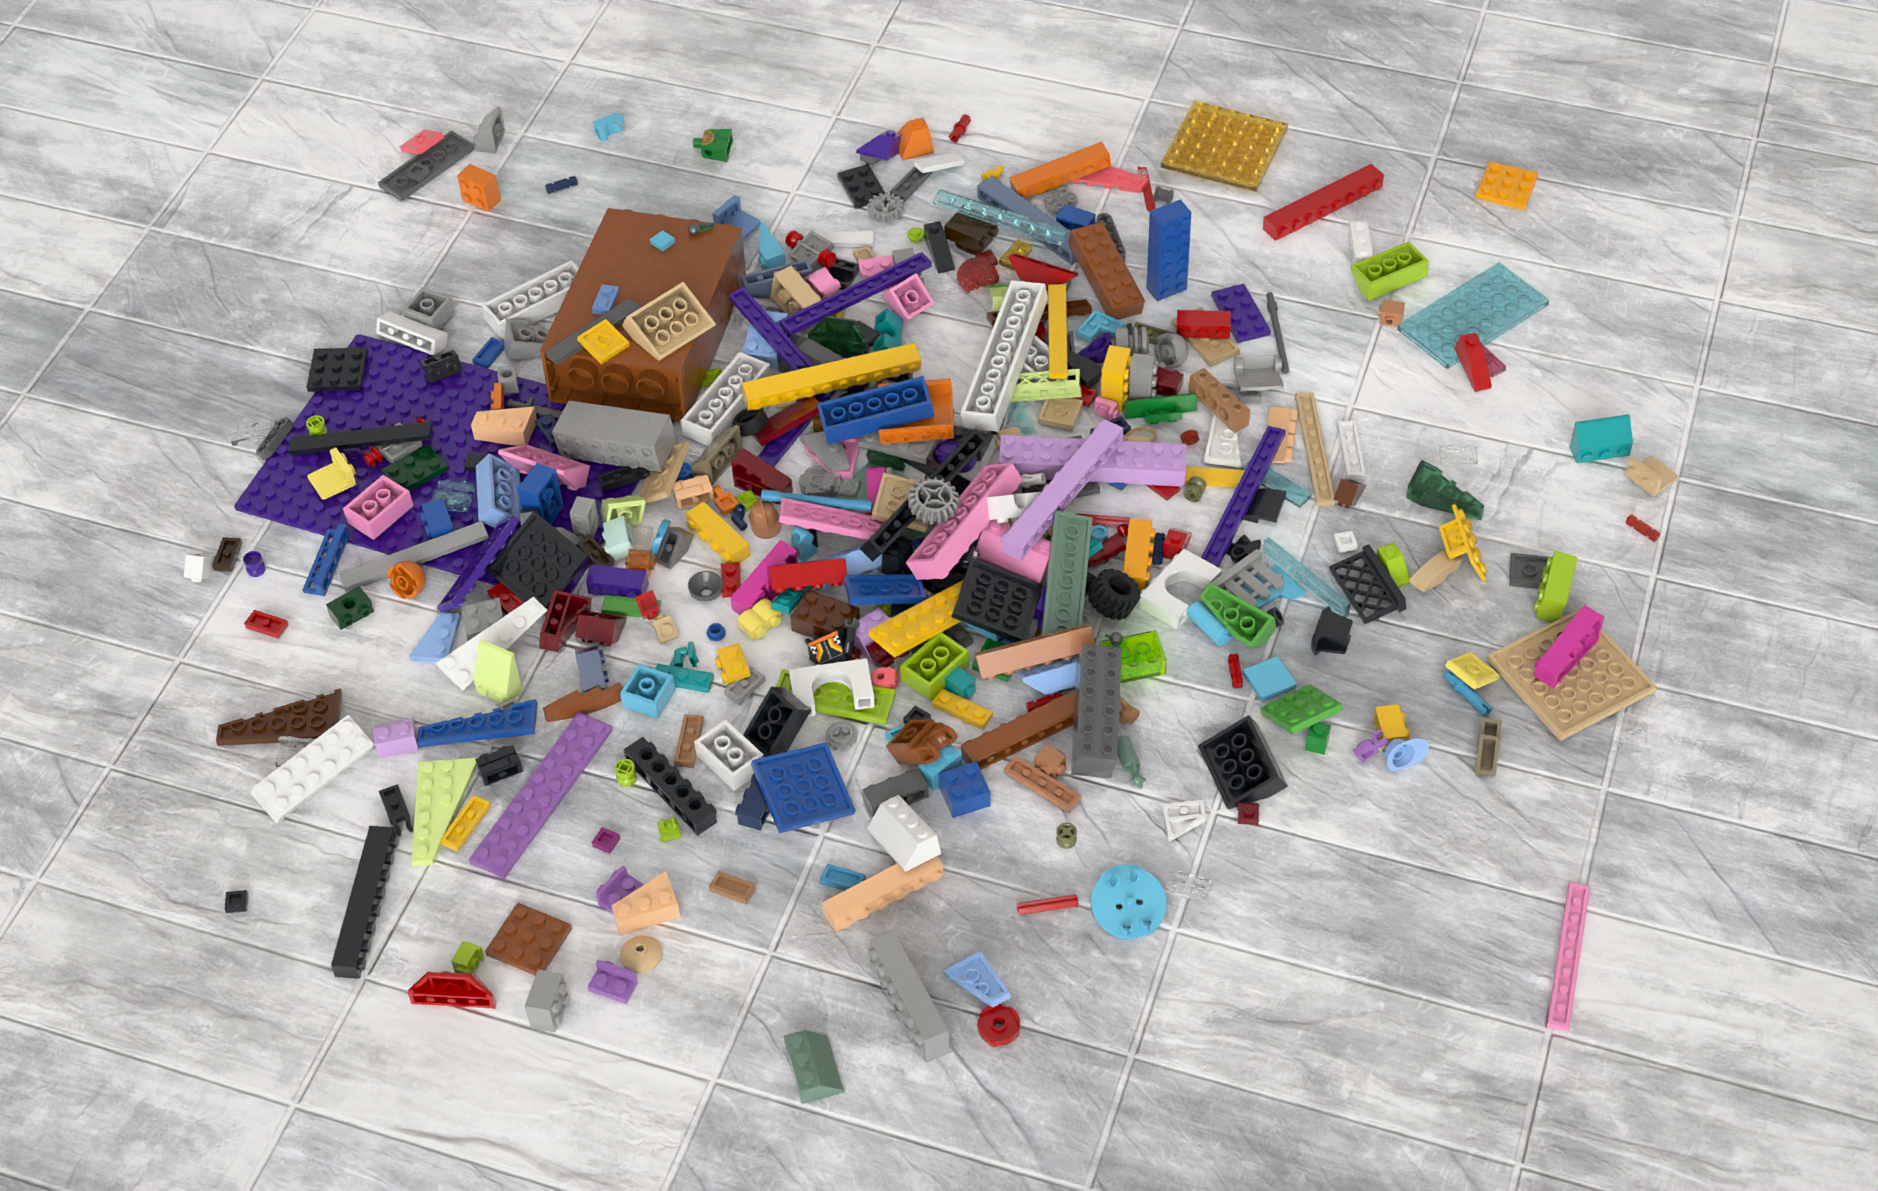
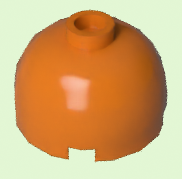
M402 561L393 565L387 574V577L392 582L389 584L391 589L402 599L406 597L409 600L413 599L423 591L426 584V576L423 569L412 561Z

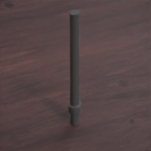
M1268 292L1266 294L1268 301L1267 310L1271 316L1279 358L1282 359V373L1287 374L1289 373V366L1277 314L1278 306L1274 300L1273 293Z

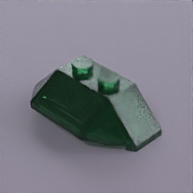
M825 316L808 333L809 339L838 355L856 357L869 353L868 340L856 320Z

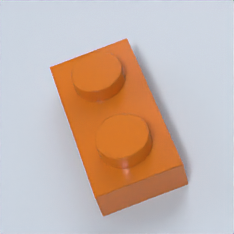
M494 383V391H491L492 402L494 401V404H491V410L504 409L502 383Z

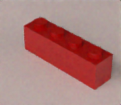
M845 558L767 566L768 586L775 593L786 592V588L792 587L793 591L805 590V586L811 585L812 589L823 588V584L831 583V587L842 586L844 575H847Z

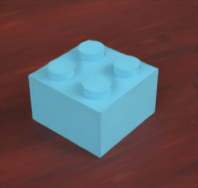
M638 664L620 692L622 706L658 719L676 690L673 675Z

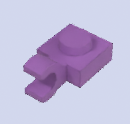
M1381 729L1373 733L1372 740L1368 738L1360 742L1352 750L1362 763L1377 754L1380 747L1389 743L1386 737L1379 740V737L1384 734Z

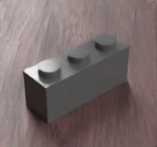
M919 768L908 770L901 775L887 778L885 781L869 785L863 789V801L872 818L881 803L897 795L908 805L929 797L928 784Z

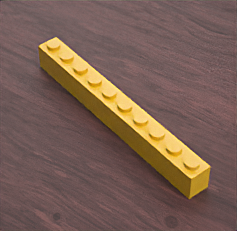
M912 343L743 382L742 395L747 410H757L786 401H795L799 398L812 397L816 394L829 393L833 390L846 389L872 381H881L885 378L898 377L906 373H915L921 369L922 360L916 344Z

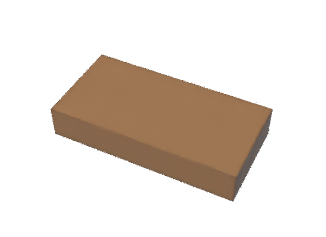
M718 871L709 889L711 892L747 904L756 889V885Z

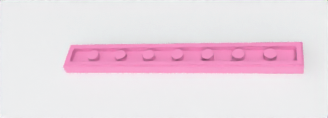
M1573 882L1568 884L1546 1028L1568 1032L1570 1028L1590 886Z

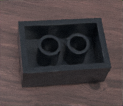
M770 687L743 736L765 757L787 752L810 714L811 709L785 687Z

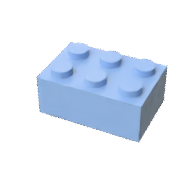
M765 311L778 326L779 320L788 317V313ZM749 324L742 353L769 363L772 369H778L780 356L757 330Z

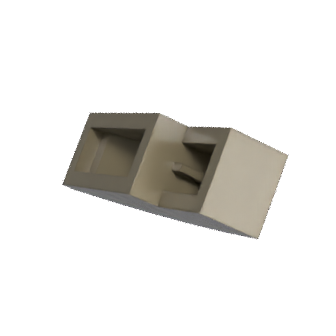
M1481 718L1475 766L1476 774L1496 776L1502 720Z

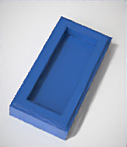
M491 337L472 359L473 364L488 369L505 350L504 341Z

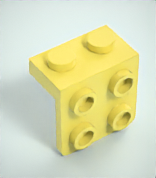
M337 448L330 450L332 464L308 475V480L321 499H327L356 485L354 479L356 472L352 464H347L346 456L344 453L340 454Z

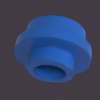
M713 623L708 627L706 634L709 640L720 641L725 637L726 630L721 624Z

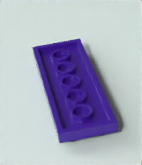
M515 516L496 525L436 607L440 612L451 611L456 607L459 608L465 602V595L475 588L476 585L474 583L476 580L483 577L486 573L485 568L487 565L492 564L497 556L495 554L497 551L505 547L507 544L505 540L517 530L516 525L519 523V520Z

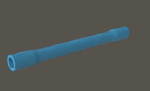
M764 489L761 492L762 501L781 502L782 498L827 507L872 512L873 501L831 498Z

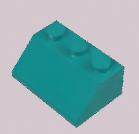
M1629 414L1575 422L1570 450L1576 463L1629 456L1633 445Z

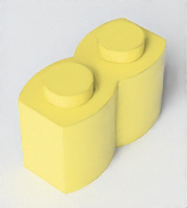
M764 598L737 618L738 628L752 640L763 637L767 630L777 627L781 623L782 613L771 609L772 602Z

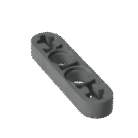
M1108 213L1099 214L1096 223H1107L1104 226L1107 231L1113 232L1109 235L1113 242L1117 243L1115 246L1125 262L1126 251L1111 215Z

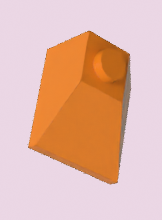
M924 117L907 121L896 133L901 135L899 154L902 161L934 153L929 127Z

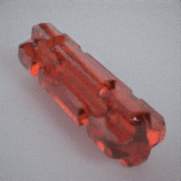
M1633 514L1627 517V525L1630 527L1634 526L1636 531L1645 537L1649 536L1648 539L1653 542L1659 539V531L1656 529L1652 530L1651 526L1640 519L1637 520L1638 518Z

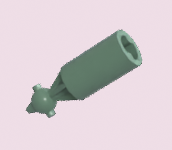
M1125 735L1118 737L1117 756L1123 770L1133 776L1130 779V783L1142 789L1146 778L1139 774L1140 761L1130 738Z

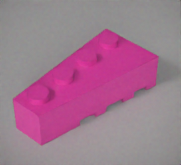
M779 540L737 591L733 593L730 598L732 610L741 615L764 598L772 601L779 593L769 589L767 566L798 563L797 550Z
M1584 605L1556 641L1548 648L1544 656L1538 658L1534 665L1536 668L1534 677L1555 688L1599 641L1605 617Z

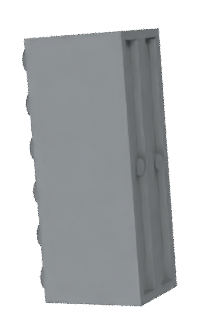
M568 401L552 431L560 456L615 466L643 467L649 471L658 472L662 471L677 441L670 415Z

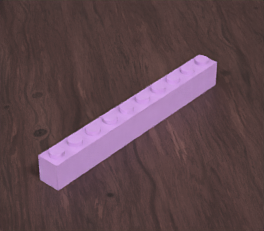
M1105 419L1100 425H1096L1093 433L1085 438L1082 446L1075 450L1071 459L1067 460L1063 468L1055 473L1053 480L1044 486L1042 493L1034 498L1030 507L1023 511L1019 520L1014 521L1011 529L1003 534L1001 538L1002 552L1020 561L1024 559L1053 524L1055 510L1063 512L1123 441L1122 427Z

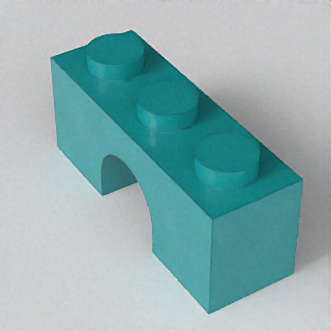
M888 308L875 317L874 329L882 336L874 341L873 352L901 346L903 318Z

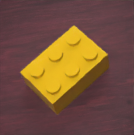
M1109 345L1102 368L1101 398L1118 402L1117 410L1122 412L1124 401H1127L1129 398L1127 393L1130 388V365L1133 356H1131V348Z

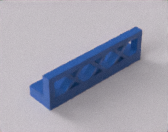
M339 523L336 530L327 529L302 589L304 593L320 596L326 595L350 537L346 524Z

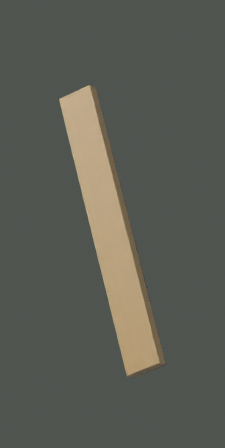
M1314 393L1295 394L1316 506L1335 505L1336 501L1333 500L1335 495Z

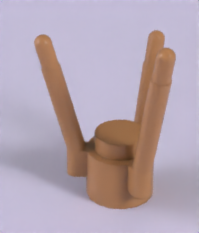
M1120 696V703L1123 707L1119 712L1121 715L1119 722L1123 725H1126L1127 722L1133 724L1138 719L1140 711L1128 704Z

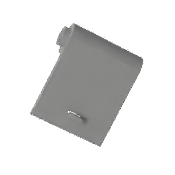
M1278 355L1234 357V373L1240 391L1256 390L1257 392H1263L1265 390L1284 389L1279 374V369H1282V359L1278 358Z

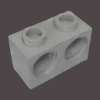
M577 496L570 510L573 533L582 539L589 535L594 538L599 526L595 499Z

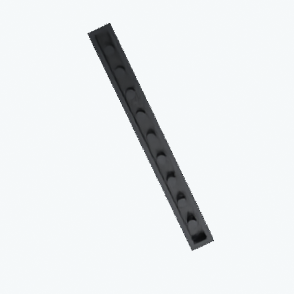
M975 428L928 477L931 480L935 476L937 480L944 478L945 483L951 481L985 446L988 440ZM908 498L859 548L872 562L916 518V515H912L911 509L908 507ZM919 498L920 502L924 504L923 499Z

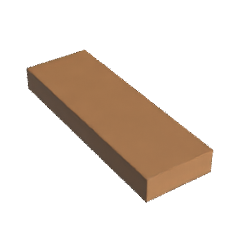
M684 714L674 766L695 767L697 756L694 741L701 737L704 716Z

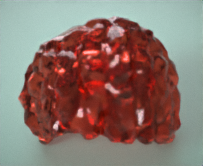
M976 256L967 259L961 264L956 280H958L959 285H961L964 291L970 293V290L973 291L974 289H979V287H986L987 285L999 282L1000 276L990 259L986 256Z

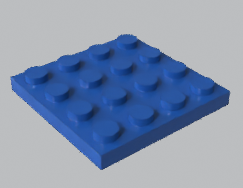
M827 742L755 759L751 762L779 833L854 815L856 811Z

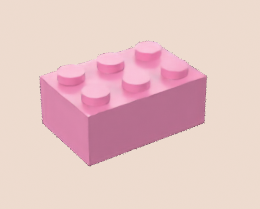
M382 475L346 505L343 510L348 524L374 540L412 508L413 502L410 491Z

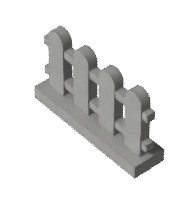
M1258 549L1211 582L1255 607L1257 606L1255 598L1259 597L1262 600L1270 598V587L1275 590H1281L1284 586L1283 575L1272 571L1268 567L1269 563L1267 561H1261L1263 553ZM1259 575L1266 583L1262 584L1255 576ZM1245 585L1253 593L1249 594L1241 586Z

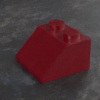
M593 611L579 614L575 637L581 638V641L585 643L598 641L602 646H611V644L619 641L627 617Z

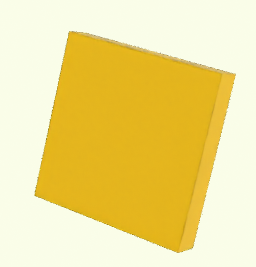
M604 319L577 337V341L600 364L626 349L630 344L607 319Z

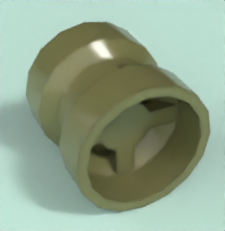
M1197 476L1191 477L1183 492L1184 497L1190 502H1199L1207 487L1206 481Z

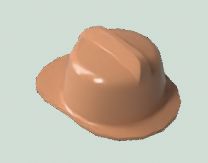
M759 498L748 514L749 522L753 533L757 537L771 539L778 535L781 530L778 511L772 503L762 501Z

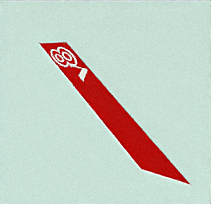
M1137 167L1139 175L1148 178V184L1143 190L1146 209L1150 212L1156 209L1147 167Z

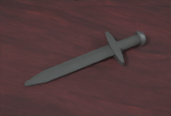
M532 396L527 403L517 402L514 399L507 401L509 409L535 407L536 413L542 415L552 414L556 418H560L563 412L533 405L534 398Z

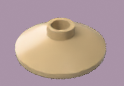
M636 936L623 945L620 959L624 967L630 968L635 973H645L651 971L660 963L662 948L659 942L652 937Z

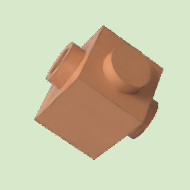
M1384 300L1383 307L1379 306L1378 317H1381L1380 324L1401 327L1405 302Z
M1046 744L1035 756V767L1056 779L1066 771V756L1060 750H1056Z

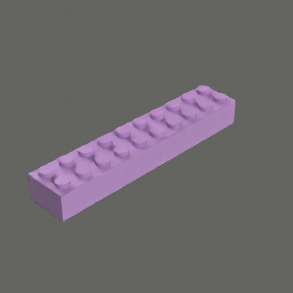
M1001 435L999 464L1013 463L1020 476L1026 473L1029 475L1044 473L1047 480H1053L1055 473L1059 472L1063 468L1064 463L1071 459L1075 450L1082 446L1085 439ZM1122 441L1088 482H1120L1125 484L1184 487L1186 444Z

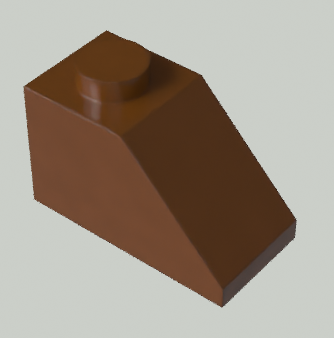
M1341 479L1333 500L1338 501L1337 505L1344 508L1355 506L1366 485L1351 479Z

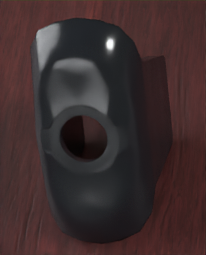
M1330 605L1324 608L1311 640L1313 654L1317 655L1320 652L1345 654L1351 639L1349 633L1353 620L1332 612Z

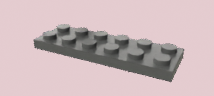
M451 130L444 135V139L421 155L417 154L380 180L378 185L384 191L403 201L475 149L474 144ZM414 162L429 167L430 172L421 182L406 177L405 172Z

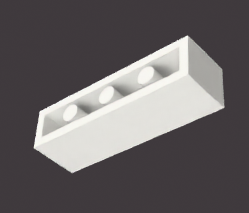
M391 311L377 317L376 334L433 356L447 348L448 333Z

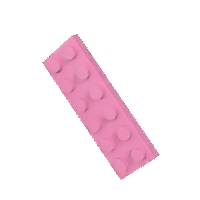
M787 498L781 499L779 522L785 525H797L805 529L812 528L824 533L832 532L841 536H852L860 540H868L884 523L871 519L872 515Z

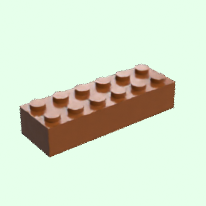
M1103 222L1071 230L1068 244L1106 315L1119 320L1141 314L1145 299Z

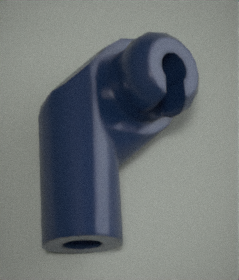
M737 504L733 510L731 520L740 531H744L748 527L747 523L743 520L745 506Z

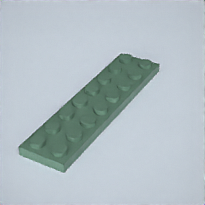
M1056 510L1054 512L1041 636L1082 625L1092 517Z

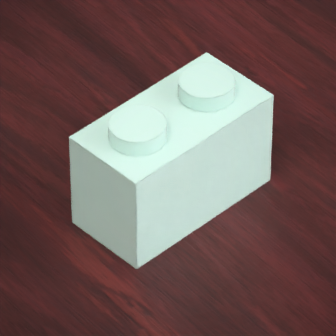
M624 515L603 523L604 531L602 535L606 541L604 547L608 555H612L616 561L636 552L632 529Z

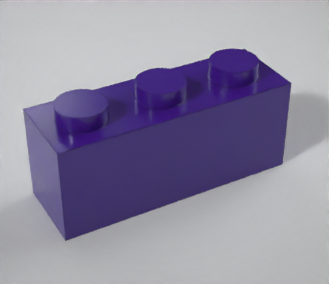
M594 564L591 565L586 579L588 594L635 598L646 593L649 585L647 571Z

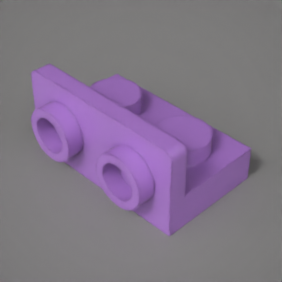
M621 866L619 870L612 873L610 879L598 888L596 892L598 905L613 914L612 905L643 886V883L627 873V868Z
M597 960V970L587 986L588 991L627 1004L638 984L636 973L630 968L618 967L610 961Z

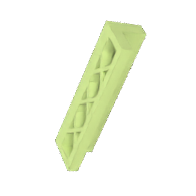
M1080 369L1067 370V377L1076 375V380L1057 379L1053 382L1048 381L1049 371L1020 373L1018 380L1022 382L1016 384L1010 402L1082 397ZM1038 377L1040 379L1037 383L1030 382L1033 378Z

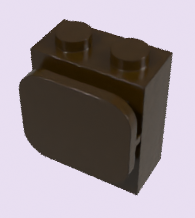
M962 206L944 225L946 238L955 242L956 248L971 255L981 254L992 242L993 237L997 236L999 231L996 219L965 206Z

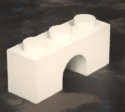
M1367 221L1350 222L1348 239L1350 249H1353L1352 264L1372 257L1373 252Z
M1042 492L1015 494L1016 503L1014 495L987 497L989 520L997 519V523L1009 522L1008 518H1011V521L1019 520L1023 511L1029 508L1034 498Z

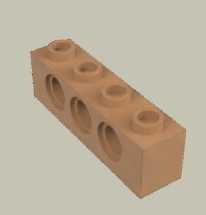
M1205 368L1190 375L1189 391L1195 393L1197 399L1228 428L1236 433L1249 426L1250 409Z

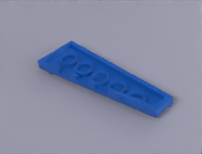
M532 699L512 704L511 708L503 710L500 707L495 708L493 712L486 714L481 712L475 713L474 716L465 719L458 717L449 721L421 726L418 729L417 745L418 747L533 735L535 734L537 700Z

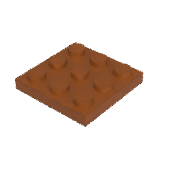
M517 902L485 950L486 956L536 976L538 969H547L573 929L572 924Z

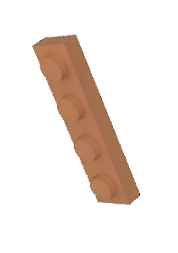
M1015 756L1004 768V774L1068 813L1081 801L1080 794L1018 756Z

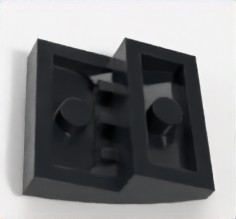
M839 258L836 259L835 264L831 268H827L831 276L840 282V290L850 287L859 272L857 263Z
M1269 488L1258 489L1243 520L1258 523L1259 519L1277 523L1287 491Z

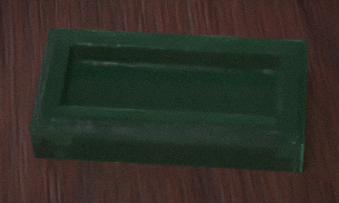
M868 450L866 454L869 464L885 468L891 467L904 472L906 467L901 457L874 450Z

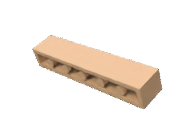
M936 856L906 872L897 863L822 902L823 914L836 932L846 929L852 923L865 919L869 914L884 909L888 904L896 900H901L905 895L920 890L930 882L937 881L943 876V863Z

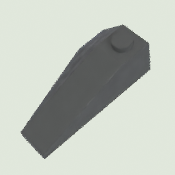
M795 334L790 338L813 366L845 359L807 337ZM780 358L778 371L781 373L791 372L792 370Z

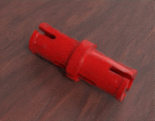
M962 115L959 122L955 123L953 131L949 135L952 142H958L961 135L966 132L967 126L971 122L969 115Z

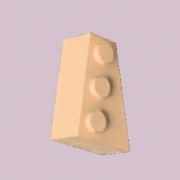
M535 407L476 412L471 423L474 440L512 446L528 444L536 426Z
M667 871L612 905L614 919L620 936L680 917L678 903Z

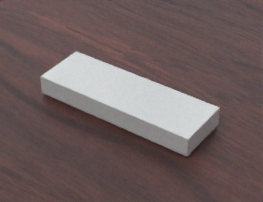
M956 152L917 159L914 160L913 165L922 173L964 165V159Z

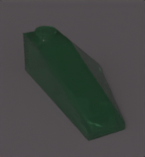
M1424 460L1420 461L1408 484L1407 499L1420 506L1454 514L1452 505L1456 504L1459 510L1463 509L1466 517L1477 520L1482 519L1485 505L1467 491L1462 492L1455 486L1457 483L1454 480L1449 481L1441 475L1443 471Z

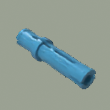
M1449 669L1445 671L1443 678L1454 687L1456 693H1460L1483 717L1487 716L1486 712L1488 714L1491 713L1493 707L1481 698L1467 683Z

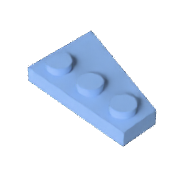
M441 612L410 654V660L438 662L450 654L461 619L460 613Z
M981 951L943 971L947 978L992 1008L1011 998L1009 990Z

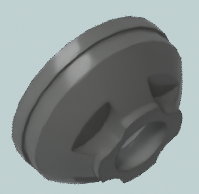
M711 571L698 572L688 582L690 595L694 599L703 602L716 599L721 594L723 588L721 577ZM703 590L712 591L710 595L705 596L701 594Z

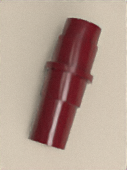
M1118 535L1101 542L1103 548L1088 558V568L1100 563H1107L1109 559L1125 551L1126 545L1123 538Z

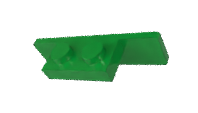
M1195 393L1127 400L1124 401L1125 418L1144 417L1146 423L1158 424L1162 421L1176 422L1182 419V413L1197 411V397Z

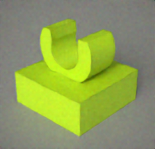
M677 817L657 822L662 843L681 838Z

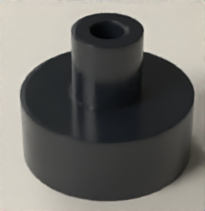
M1273 607L1267 611L1269 615L1275 617L1276 628L1284 624V618L1278 608Z

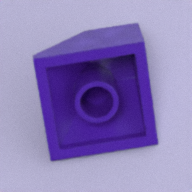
M886 130L858 148L856 153L889 160L899 154L901 135L896 134L894 130Z

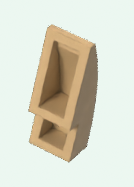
M1445 549L1426 562L1408 582L1422 592H1425L1445 582L1447 575L1458 570L1463 558L1457 556L1450 559Z

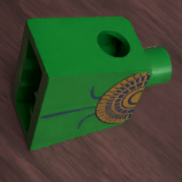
M707 129L704 132L703 138L693 139V148H701L703 158L722 162L728 161L733 144L732 129Z

